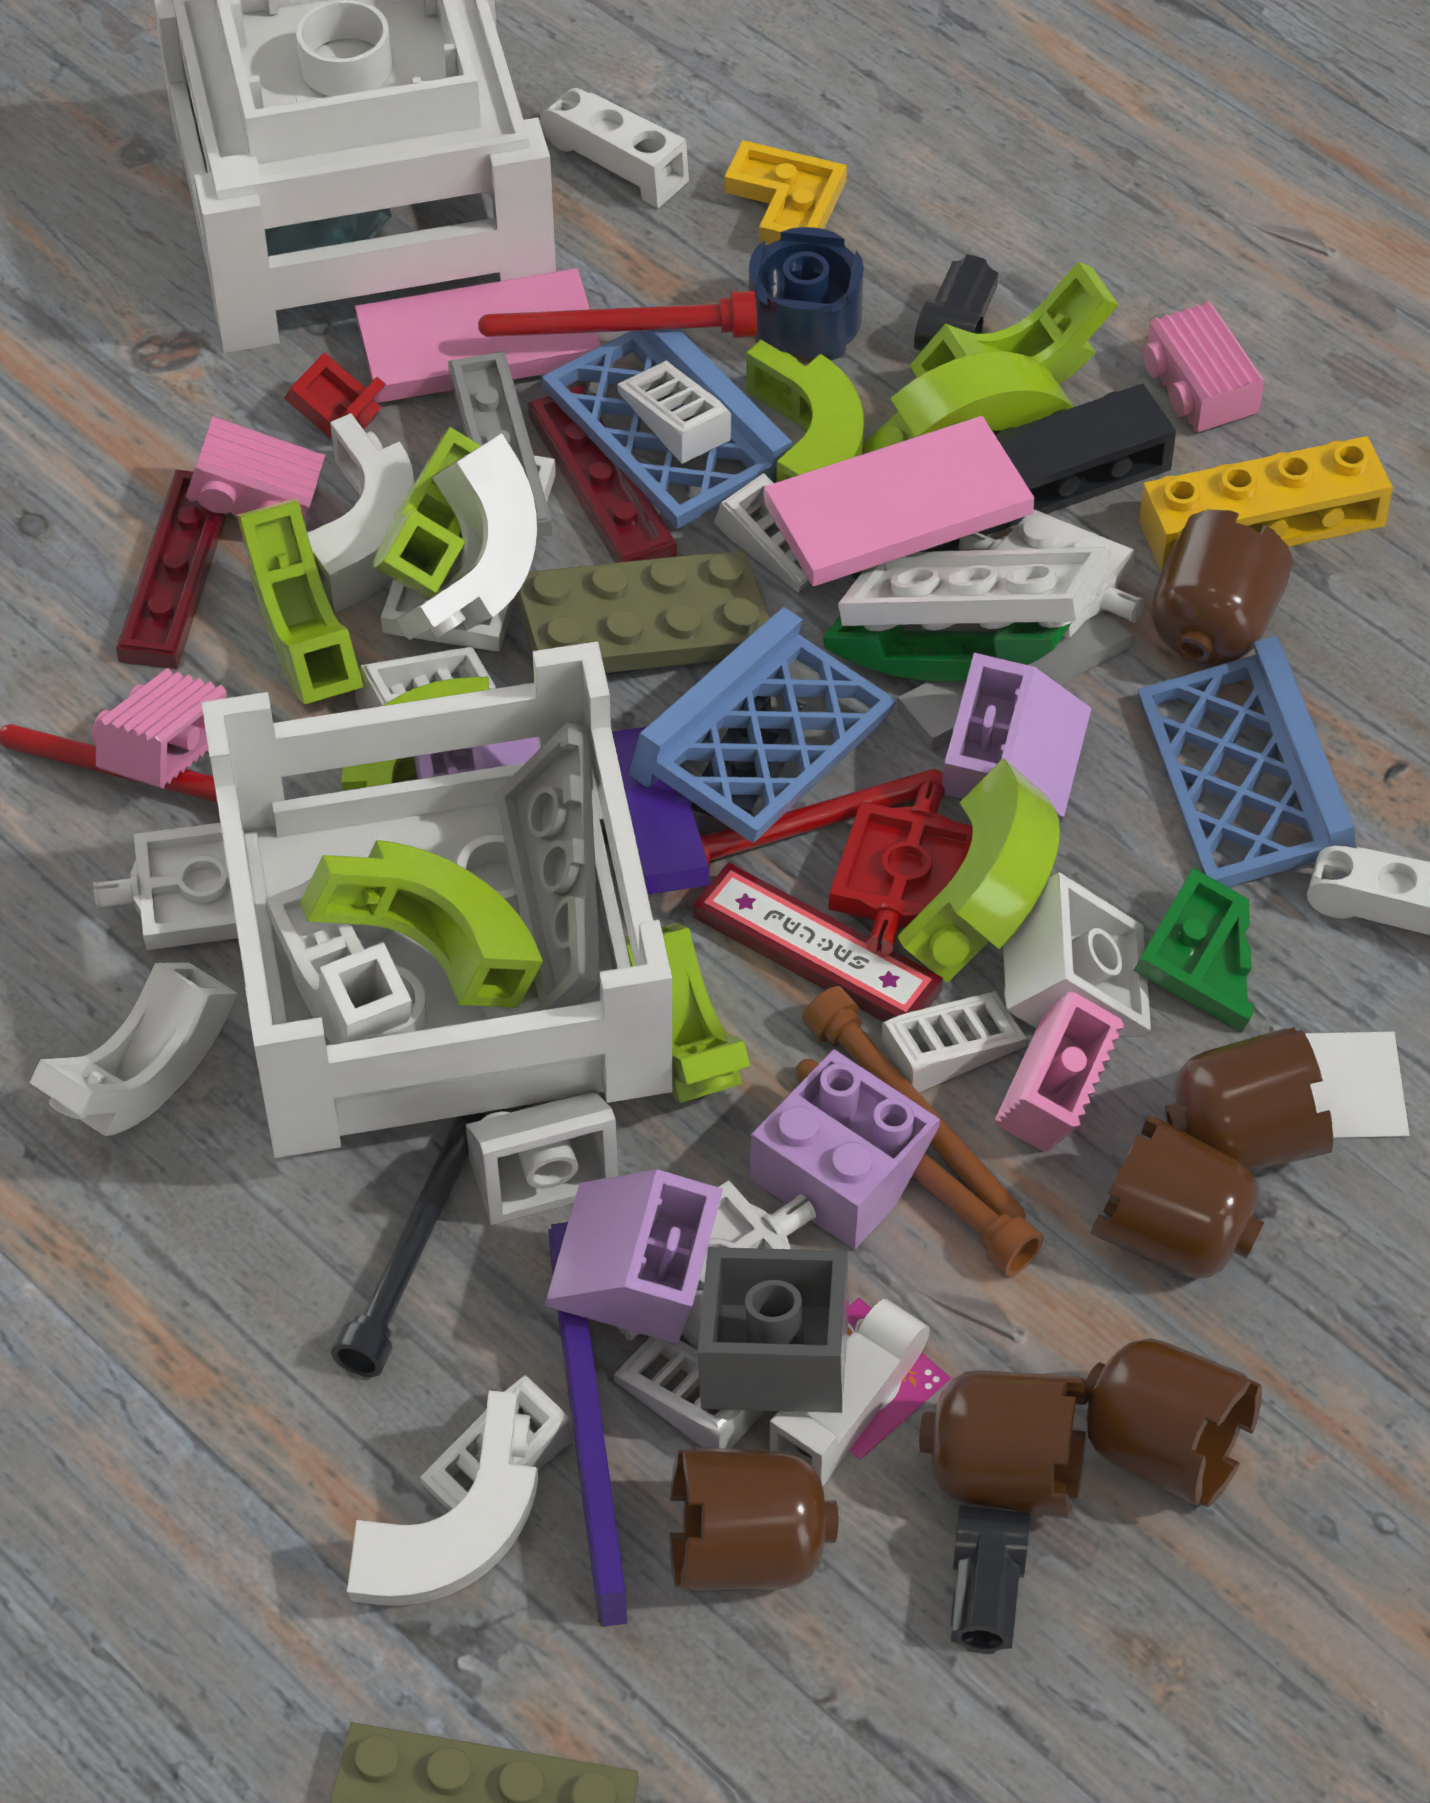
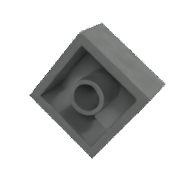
M708 1247L698 1342L701 1409L842 1413L849 1311L847 1251Z

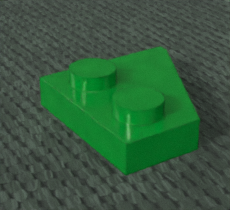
M1193 868L1133 971L1242 1033L1253 1015V1003L1248 1002L1247 976L1252 969L1251 946L1246 939V931L1250 926L1249 899Z

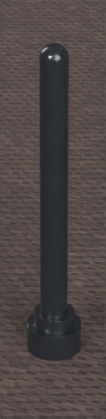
M485 1112L456 1117L364 1314L356 1316L352 1322L342 1326L331 1349V1355L335 1362L345 1370L363 1377H376L382 1373L392 1351V1343L389 1340L391 1331L388 1325L469 1154L466 1124L481 1121L485 1117Z

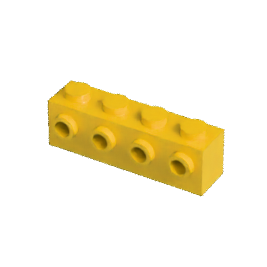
M1364 436L1345 441H1332L1325 445L1292 452H1279L1268 457L1234 464H1222L1206 470L1177 476H1165L1158 480L1143 482L1139 524L1162 574L1176 536L1184 528L1192 514L1208 509L1237 512L1239 516L1236 523L1249 526L1261 533L1263 526H1268L1290 547L1385 527L1393 486L1369 437Z

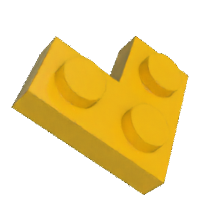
M742 140L724 176V193L770 204L759 225V243L765 241L766 245H770L780 240V232L791 228H825L847 181V165Z

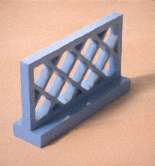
M680 329L629 331L542 376V389L577 423L600 450L626 474L676 529L719 507L721 502L763 473L773 483H777V460L792 448V441ZM634 352L645 363L644 371L667 361L717 398L731 413V440L699 455L708 457L705 471L673 467L675 456L653 433L639 432L641 418L624 399L605 397L608 384L617 385L643 372L612 368L614 361ZM578 380L599 383L596 396L571 393L566 386ZM661 383V384H659V385H657V386H655V387H652V388H650V389H654V388H656V387H658V386H660V385H662V384H664V383ZM682 404V405H680V406H678V407H676V408H674V409H672V410H670V411L673 412V411H675V410H677V409L683 407L684 405ZM601 413L633 417L630 431L605 428L599 422ZM691 416V417H689V418H687V419H685V420H683V421L686 422V421H688V420L694 418V416ZM635 448L667 452L664 466L639 463L633 457ZM716 458L742 461L748 467L736 475L714 472ZM669 483L701 487L699 495L680 505L667 490Z
M782 607L640 733L628 775L647 788L652 786L658 779L662 780L741 836L754 843L892 714L897 700L799 635L803 619L787 608ZM798 659L819 674L820 680L791 679L789 667ZM756 696H781L785 712L756 711L754 698ZM795 697H824L827 712H798ZM837 698H856L871 709L867 713H841ZM721 728H747L750 744L720 743L718 730ZM760 729H789L793 745L763 744ZM802 729L831 730L834 743L832 745H806ZM685 760L711 761L714 777L693 776L679 765ZM724 761H754L757 777H727ZM767 762H797L799 776L797 778H770ZM731 795H761L764 809L753 817L732 802Z
M1278 635L1254 642L1255 655L1137 689L1141 707L1202 872L1227 887L1316 862L1319 852L1326 847L1336 845L1356 848L1353 822ZM1249 679L1253 690L1243 707L1216 697L1224 685ZM1176 699H1182L1195 704L1183 724L1160 715L1157 705ZM1258 705L1260 707L1261 713L1255 712ZM1207 710L1234 719L1222 739L1196 729ZM1246 725L1270 733L1271 739L1261 754L1234 744ZM1167 734L1174 736L1171 743ZM1187 742L1213 752L1202 771L1177 762L1176 758ZM1276 753H1278L1280 761L1273 759ZM1225 757L1252 767L1240 787L1214 777ZM1265 772L1289 781L1290 787L1280 802L1253 792ZM1185 782L1193 784L1189 791ZM1205 789L1232 800L1220 820L1195 810L1194 806ZM1295 801L1297 802L1300 810L1292 807ZM1244 805L1271 815L1259 836L1232 825ZM1287 821L1307 829L1312 841L1293 847H1286L1271 840L1282 822ZM1203 830L1211 833L1207 840ZM1223 838L1250 848L1243 861L1217 868L1212 856Z

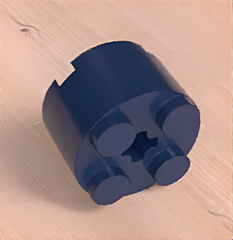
M814 227L791 228L780 232V240L766 247L765 241L758 245L749 261V291H755L756 343L763 340L779 351L789 353L797 358H814L819 354H822L829 360L840 358L846 351V345L857 335L862 321L864 267L862 258L857 250L854 255L845 247L844 238L832 231Z

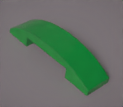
M839 615L823 636L825 649L862 667L881 673L923 681H967L974 653L1029 665L1052 652L1071 623L1061 627L1047 628L1040 626L1038 622H1014L1009 626L1000 628L999 631H904L903 625H897L883 631H870L864 625L842 626Z

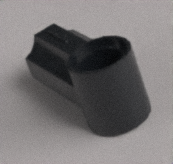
M967 254L962 260L952 261L935 301L928 299L922 307L914 336L915 350L922 351L945 323L967 332L982 334L984 315L998 284V272L987 264L986 259Z
M959 1505L953 1570H958L956 1591H954L951 1642L964 1646L970 1652L993 1654L998 1650L1012 1649L1019 1577L1024 1578L1030 1513Z

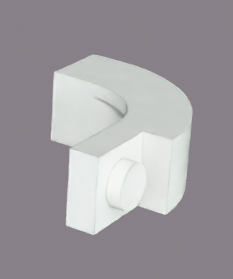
M351 413L330 422L335 462L358 492L360 499L342 517L307 533L324 591L334 613L370 597L392 580L389 576L375 569L373 562L388 527L410 487L414 484L411 462L400 441L383 448L375 433L372 431L365 433Z
M502 433L432 477L455 513L460 525L462 539L466 542L463 545L459 567L448 584L431 598L424 600L396 619L408 640L428 630L436 639L460 623L464 625L466 630H469L494 617L514 598L529 572L534 557L537 537L535 503L524 469Z
M310 881L266 898V911L291 962L292 978L313 1018L322 1017L324 1034L333 1044L365 1040L408 1022L412 1000L384 942L364 949L351 924L307 922L300 901Z
M189 962L155 963L133 1010L122 1026L107 1042L95 1051L81 1057L40 1059L29 1083L51 1097L49 1104L56 1111L83 1121L104 1136L126 1131L158 1110L195 1071L220 1033L239 993Z
M489 1390L477 1476L467 1495L454 1509L435 1520L415 1525L356 1520L347 1594L351 1602L403 1606L421 1604L443 1598L471 1585L481 1578L512 1547L528 1519L538 1484L537 1467L512 1465L513 1457L526 1458L530 1429V1415L518 1414L517 1393Z

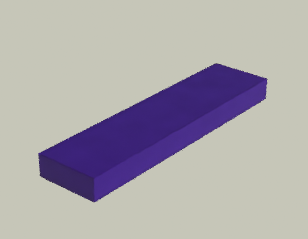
M646 727L613 731L614 744L647 894L710 885L709 866L689 799L660 779L647 788L628 775L639 735Z

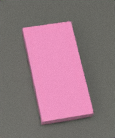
M578 268L355 306L356 321L371 382L378 376L386 383L376 399L377 403L453 390L448 370V361L505 351L511 376L514 380L547 374L601 346L597 333L485 337L478 330V321L485 314L590 309Z
M983 416L764 486V503L813 587L1033 514L1034 496Z

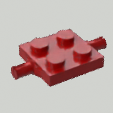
M924 780L920 783L913 807L891 808L864 801L860 803L829 892L828 910L875 921L870 937L866 942L867 948L874 954L878 953L881 940V956L892 953L899 928H906L948 885L958 872L969 851L973 826L954 822L937 813L945 794V788L937 781L934 782L931 795V780Z

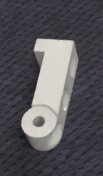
M578 88L569 89L540 115L541 128L547 139L555 147L565 152L573 150L639 186L641 200L657 209L689 182L685 138L598 95Z
M1336 845L1326 847L1317 856L1307 890V899L1314 909L1332 918L1345 919L1355 916L1430 935V862L1357 847V849Z
M888 1299L879 1301L864 1318L856 1334L853 1332L847 1339L842 1413L778 1411L770 1421V1451L786 1452L800 1456L811 1464L823 1486L919 1358L929 1337V1326ZM796 1446L810 1454L812 1458L801 1454L797 1450Z

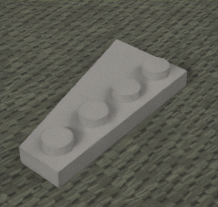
M566 722L495 793L521 919L529 929L543 959V963L534 978L541 1011L578 1005L600 985L589 727Z

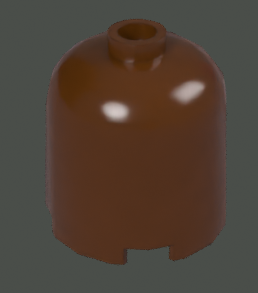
M1208 509L1192 514L1188 518L1184 528L1176 536L1154 592L1151 618L1159 637L1173 651L1191 662L1222 665L1245 658L1254 649V642L1261 640L1288 585L1289 574L1294 564V559L1288 545L1273 529L1263 526L1261 533L1249 526L1236 523L1239 514L1231 510Z
M1295 1027L1280 1029L1207 1050L1190 1058L1179 1070L1175 1082L1176 1103L1165 1105L1167 1123L1232 1157L1250 1171L1314 1158L1331 1153L1333 1148L1331 1113L1329 1110L1317 1113L1310 1085L1323 1081L1321 1071L1303 1030L1296 1031Z
M1148 1114L1141 1134L1151 1138V1140L1137 1135L1108 1193L1111 1196L1103 1210L1104 1213L1112 1216V1219L1110 1220L1099 1214L1090 1234L1173 1272L1194 1279L1211 1277L1220 1272L1230 1261L1234 1253L1247 1259L1264 1224L1263 1221L1252 1216L1258 1200L1256 1180L1250 1170L1232 1157L1169 1123Z
M1152 1338L1128 1343L1118 1350L1109 1359L1107 1364L1097 1363L1086 1379L1088 1438L1094 1449L1103 1458L1187 1504L1192 1503L1197 1506L1201 1504L1210 1507L1219 1498L1240 1465V1462L1228 1457L1240 1429L1251 1434L1255 1430L1262 1403L1261 1384L1248 1379L1242 1372L1165 1341Z
M984 1370L967 1371L953 1378L941 1393L937 1410H925L920 1425L919 1449L921 1453L932 1454L933 1473L940 1488L953 1499L972 1505L1071 1519L1073 1510L1069 1498H1078L1086 1446V1431L1073 1430L1075 1404H1087L1086 1380L1083 1377Z
M694 1447L693 1450H677L672 1472L670 1501H684L683 1533L669 1534L671 1571L675 1587L690 1589L692 1592L780 1590L796 1587L814 1573L821 1561L824 1543H835L837 1540L839 1517L836 1500H824L822 1482L811 1464L798 1455L786 1452Z

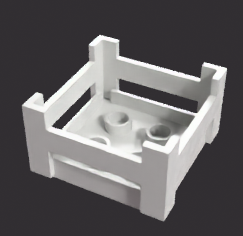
M153 0L172 124L180 159H183L224 353L280 344L276 310L497 272L498 281L556 272L550 155L539 118L523 120L496 29L495 0ZM197 130H199V134H200V138H201V142H202V147H203L204 156H205V160H206V164H207V169H208V172H207V173H206V169H205V165H204V161H203V156H202V152H201V148H200V143H199V139H198ZM492 191L494 218L268 256L265 229Z
M598 641L533 651L534 683L273 723L268 692L201 702L245 978V990L254 1049L274 1158L340 1148V1136L554 1101L591 1091L596 1093L604 1092L606 1103L672 1092V975L660 920L653 921L611 730L610 693ZM566 722L589 727L600 985L578 1005L542 1011L540 1009L535 980L532 981L519 1008L459 1005L441 964L422 945L391 929L351 924L364 949L384 942L412 1000L411 1013L408 1022L365 1040L333 1044L324 1034L322 1017L313 1018L292 978V965L267 914L266 898L309 882L322 855L368 858L375 841L381 840L420 848L458 864L498 892L521 917L495 793L525 763L285 800L281 777L537 737L539 750ZM599 819H604L635 964L632 967L629 961Z

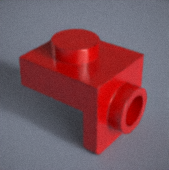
M324 352L293 384L284 399L332 439L330 422L350 413L363 430L368 427L382 409L375 400L386 383L377 376L365 388Z

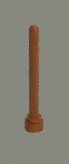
M835 986L819 994L808 1005L802 1016L803 1023L819 1041H829L833 1046L841 1045L859 1066L938 1117L940 1125L930 1145L971 1191L999 1216L1008 1214L1012 1218L1022 1217L1025 1219L1026 1214L1023 1207L860 1028L862 1019L858 1016L859 1006L843 988Z
M813 1059L800 1061L795 1071L797 1079L802 1082L819 1063ZM924 1153L912 1177L982 1236L981 1244L987 1249V1259L1007 1276H1014L1024 1270L1038 1254L1043 1243V1235L1022 1217L1012 1218L1008 1214L999 1216Z

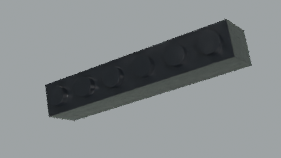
M1142 383L1122 391L1110 392L1102 398L1070 409L1056 411L1050 416L1004 429L995 434V436L1034 496L1033 509L1049 514L1170 471L1176 429ZM1024 517L979 531L978 533L987 536L1018 525ZM960 538L919 552L944 551L959 545ZM863 570L852 574L855 581Z

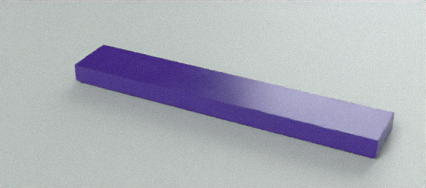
M568 1222L551 1224V1229H548L552 1275L556 1267ZM557 1310L598 1622H602L603 1627L627 1624L625 1584L588 1318Z

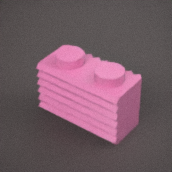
M1206 301L1202 306L1196 304L1192 309L1186 307L1181 313L1175 311L1171 316L1165 314L1161 319L1155 317L1150 322L1148 341L1142 351L1145 367L1153 378L1158 377L1162 379L1163 386H1167L1173 411L1179 417H1187L1189 425L1193 426L1194 433L1260 412L1264 379L1212 303Z
M212 416L186 498L190 502L198 501L201 506L212 512L224 514L231 512L235 518L237 514L295 498L299 501L302 516L305 520L325 454Z
M166 668L145 685H136L131 690L127 699L111 711L103 710L94 722L92 740L96 745V766L99 769L164 789L165 784H170L172 778L178 777L179 772L184 773L185 768H190L192 762L197 763L199 756L203 757L205 751L209 752L201 702L225 699L226 690L221 684L215 687L211 681L204 684L201 678L194 681L190 674L186 677H183L179 671L173 674L169 668Z
M1067 992L1061 1001H1057L1056 1006L1053 1005L1046 1015L1043 1014L994 1120L997 1126L1042 1152L1052 1150L1081 1125L1079 1119L1086 1114L1084 1108L1091 1103L1089 1097L1095 1093L1094 1086L1100 1082L1099 1075L1105 1071L1103 1065L1110 1060L1108 1054L1115 1049L1113 1044L1119 1039L1118 1033L1124 1028L1121 1018L1077 993Z

